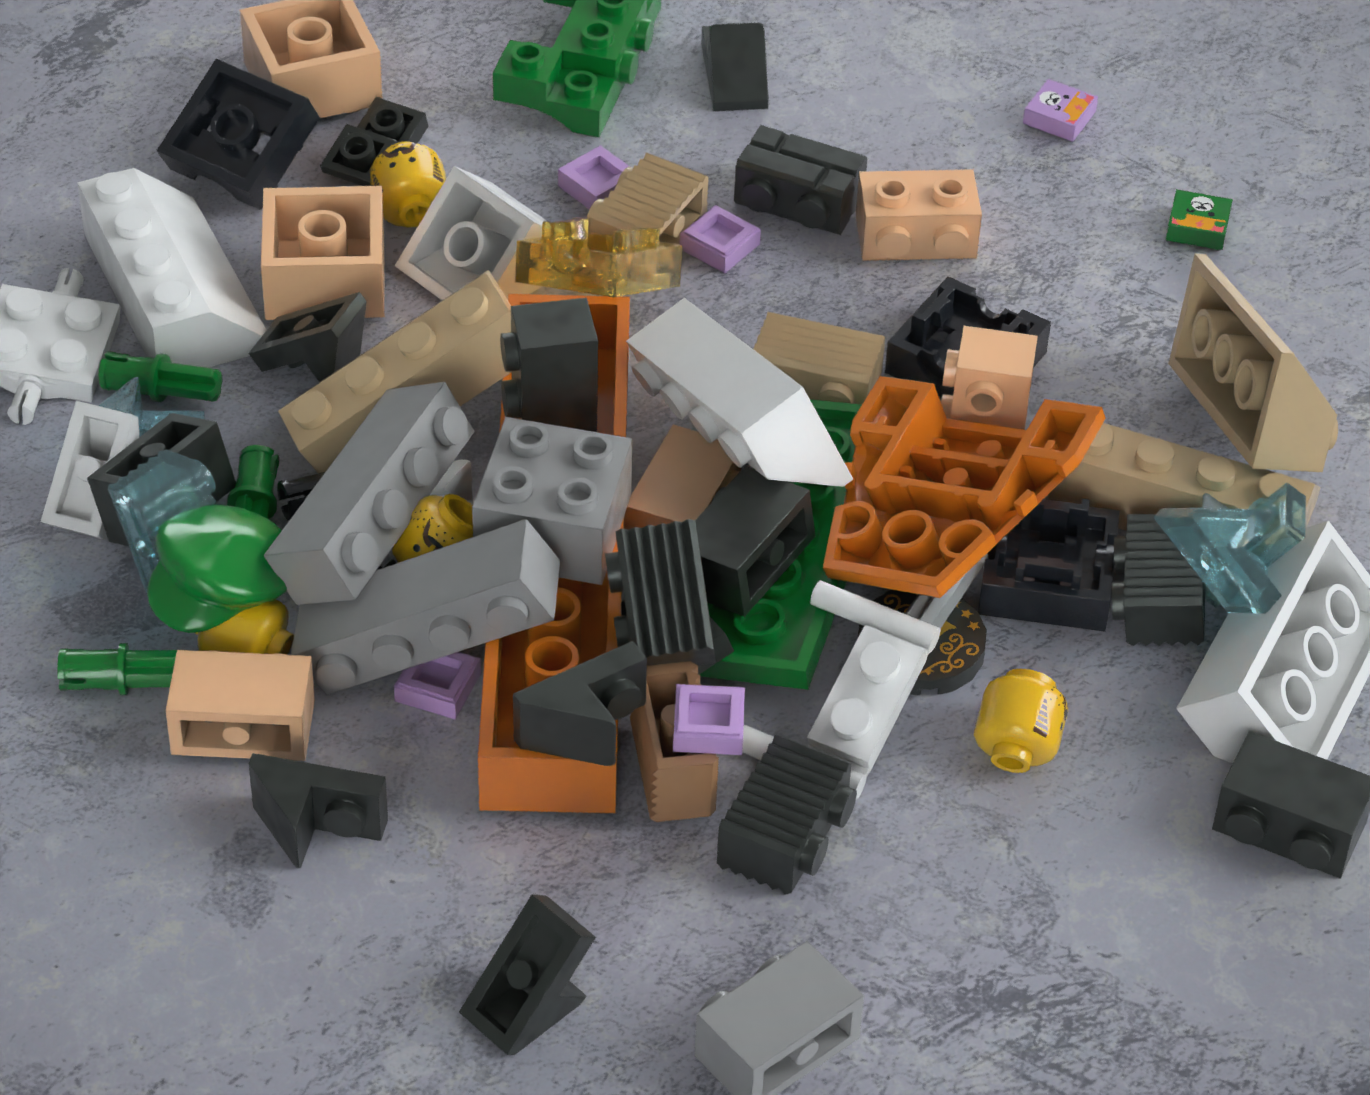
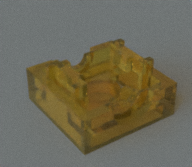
M574 217L571 220L542 221V237L517 240L515 282L608 297H619L680 287L683 245L659 242L660 229L657 228L618 229L612 237V235L588 232L589 219Z

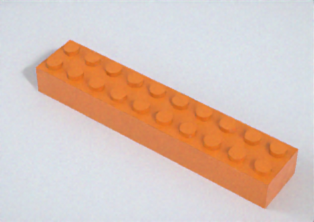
M508 294V301L511 306L587 297L598 338L597 432L626 437L629 346L626 341L629 339L630 297ZM512 372L505 376L503 380H511ZM502 399L500 414V430L505 419ZM624 518L620 529H624ZM617 540L613 552H618ZM607 571L602 585L558 578L555 618L553 621L485 643L478 746L479 810L616 813L618 719L615 720L616 763L612 766H603L521 749L514 741L513 727L514 693L618 648L614 617L621 616L622 592L611 593Z

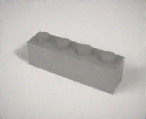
M446 382L387 389L266 551L264 557L274 572L284 581L287 592L296 605L355 600L409 525L412 512L419 500L431 494L475 432Z
M524 519L375 571L355 600L299 605L291 655L311 656L313 680L329 695L553 621L555 618L560 559L529 521Z

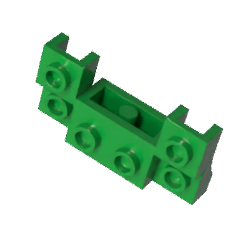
M543 0L545 3L570 7L572 10L552 48L540 46L533 42L509 40L493 70V100L538 110L558 120L573 133L599 138L624 85H631L635 80L640 51L648 52L654 32V22L661 9V0Z

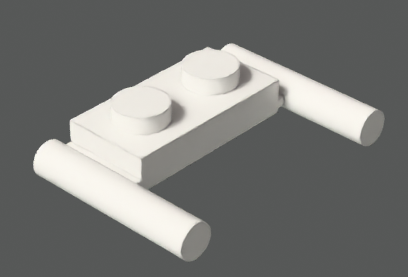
M820 580L812 592L810 604L864 627L807 736L808 746L852 763L849 787L857 791V800L864 789L867 775L878 758L929 653L933 651L938 642L941 629ZM744 725L742 753L761 760L763 753H766L768 745L772 744L774 737Z

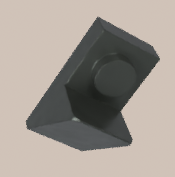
M755 22L702 26L701 46L713 112L768 109L766 45L763 24Z
M358 292L279 316L248 354L262 372L288 365L291 369L297 368L305 363L317 380L321 382L360 356L367 301Z
M631 641L514 693V741L521 749L603 766L614 765L616 763L615 720L624 718L635 709L646 705L647 658L636 644Z
M252 753L248 764L253 808L296 868H301L315 829L332 832L342 837L382 840L388 822L386 776Z
M532 894L459 1013L506 1055H516L582 1004L586 995L569 980L596 937L547 895Z

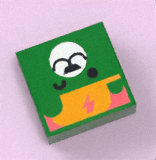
M1176 189L1166 240L1223 250L1233 199Z

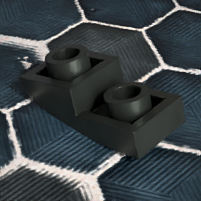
M376 97L357 127L349 124L345 125L320 165L322 173L361 186H371L370 168L375 158L393 144L406 141L418 143L429 127L426 113Z

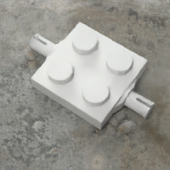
M69 268L62 269L59 272L58 281L52 292L2 284L0 288V387L15 394L7 412L8 417L15 423L19 424L21 415L23 417V425L31 423L40 399L67 398L92 403L99 383L98 376L101 359H105L104 354L110 351L120 323V304L77 297L84 278L75 269L72 271L70 280Z

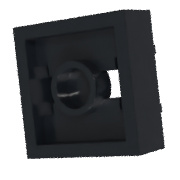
M216 58L156 151L170 170L194 181L198 175L206 177L225 188L235 199L262 210L263 188L278 187L279 181L298 151H301L305 140L320 117L308 98ZM262 133L271 138L259 155V153L252 149L258 144Z
M948 276L887 342L885 373L898 379L934 383L938 396L942 399L943 394L953 395L954 387L942 386L948 349L960 350L964 326L1038 336L1034 360L1035 367L1047 353L1051 321L1024 309L1019 314L1006 308L1000 314L994 313L987 308L984 299L976 295V288ZM942 325V331L949 334L944 343L931 338L939 328H942Z
M1043 499L987 553L988 559H985L979 614L1106 632L1113 583L1114 537L1118 534L1120 510L1090 507L1089 499H1082L1081 504ZM1039 540L1050 541V542H1041V543H1039Z

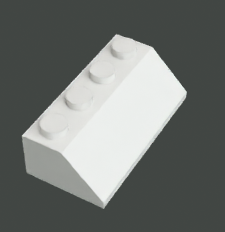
M135 168L110 172L100 177L77 182L84 236L146 357L155 358L157 354L162 353L170 356L172 363L209 368L250 356L248 353L267 330L195 199Z
M686 298L680 300L626 341L638 363L632 366V371L643 388L653 397L660 393L665 403L679 419L682 420L689 416L694 427L707 442L712 443L718 439L725 453L738 467L741 468L748 463L768 480L844 487L853 480L803 386Z
M1329 521L1268 540L1176 708L1214 757L1233 763L1248 732L1251 731L1328 759L1370 674V575Z

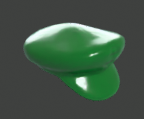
M226 505L199 506L169 518L161 524L156 533V550L160 560L151 574L147 587L148 602L151 610L170 628L186 633H197L214 628L243 610L277 599L286 593L287 587L284 581L274 572L264 554L282 530L275 523L255 512Z

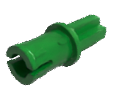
M108 351L104 354L105 359L102 358L100 362L98 377L99 384L103 390L149 395L150 399L154 402H162L167 396L214 402L221 395L223 382L221 371L206 367L172 363L170 356L160 353L155 358Z
M250 445L242 449L239 455L237 481L235 488L227 496V506L240 507L255 512L267 519L274 516L277 511V499L274 496L273 490L280 457L278 454L273 455L274 450L264 445Z
M119 643L118 649L84 650L60 648L57 662V677L62 680H59L58 686L60 691L103 689L118 690L120 695H128L129 688L170 687L177 650H129L128 643Z

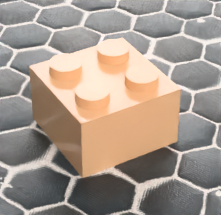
M283 0L240 9L244 64L248 72L308 98L320 118L343 113H354L361 109L369 108L376 97L382 98L380 50L353 0Z
M382 186L263 188L261 276L265 320H275L279 316L358 292L367 301L365 318L385 317Z

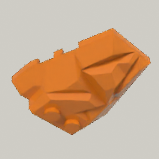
M879 376L852 421L850 436L855 449L852 462L845 464L853 480L845 485L844 504L836 506L834 509L823 564L827 578L941 598L1080 465L1106 419L1102 407L1044 399L1028 429L1024 430L948 419L934 383Z

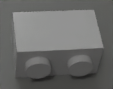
M806 941L786 955L778 954L769 958L760 966L753 977L730 992L727 990L720 991L706 1001L696 1016L695 1057L732 1095H777L860 1038L864 995L819 951Z

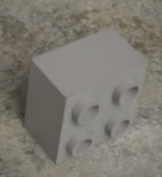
M505 417L472 506L473 537L527 519L560 559L559 578L602 585L607 571L605 553L613 552L616 543L615 532L621 528L631 497L632 438Z

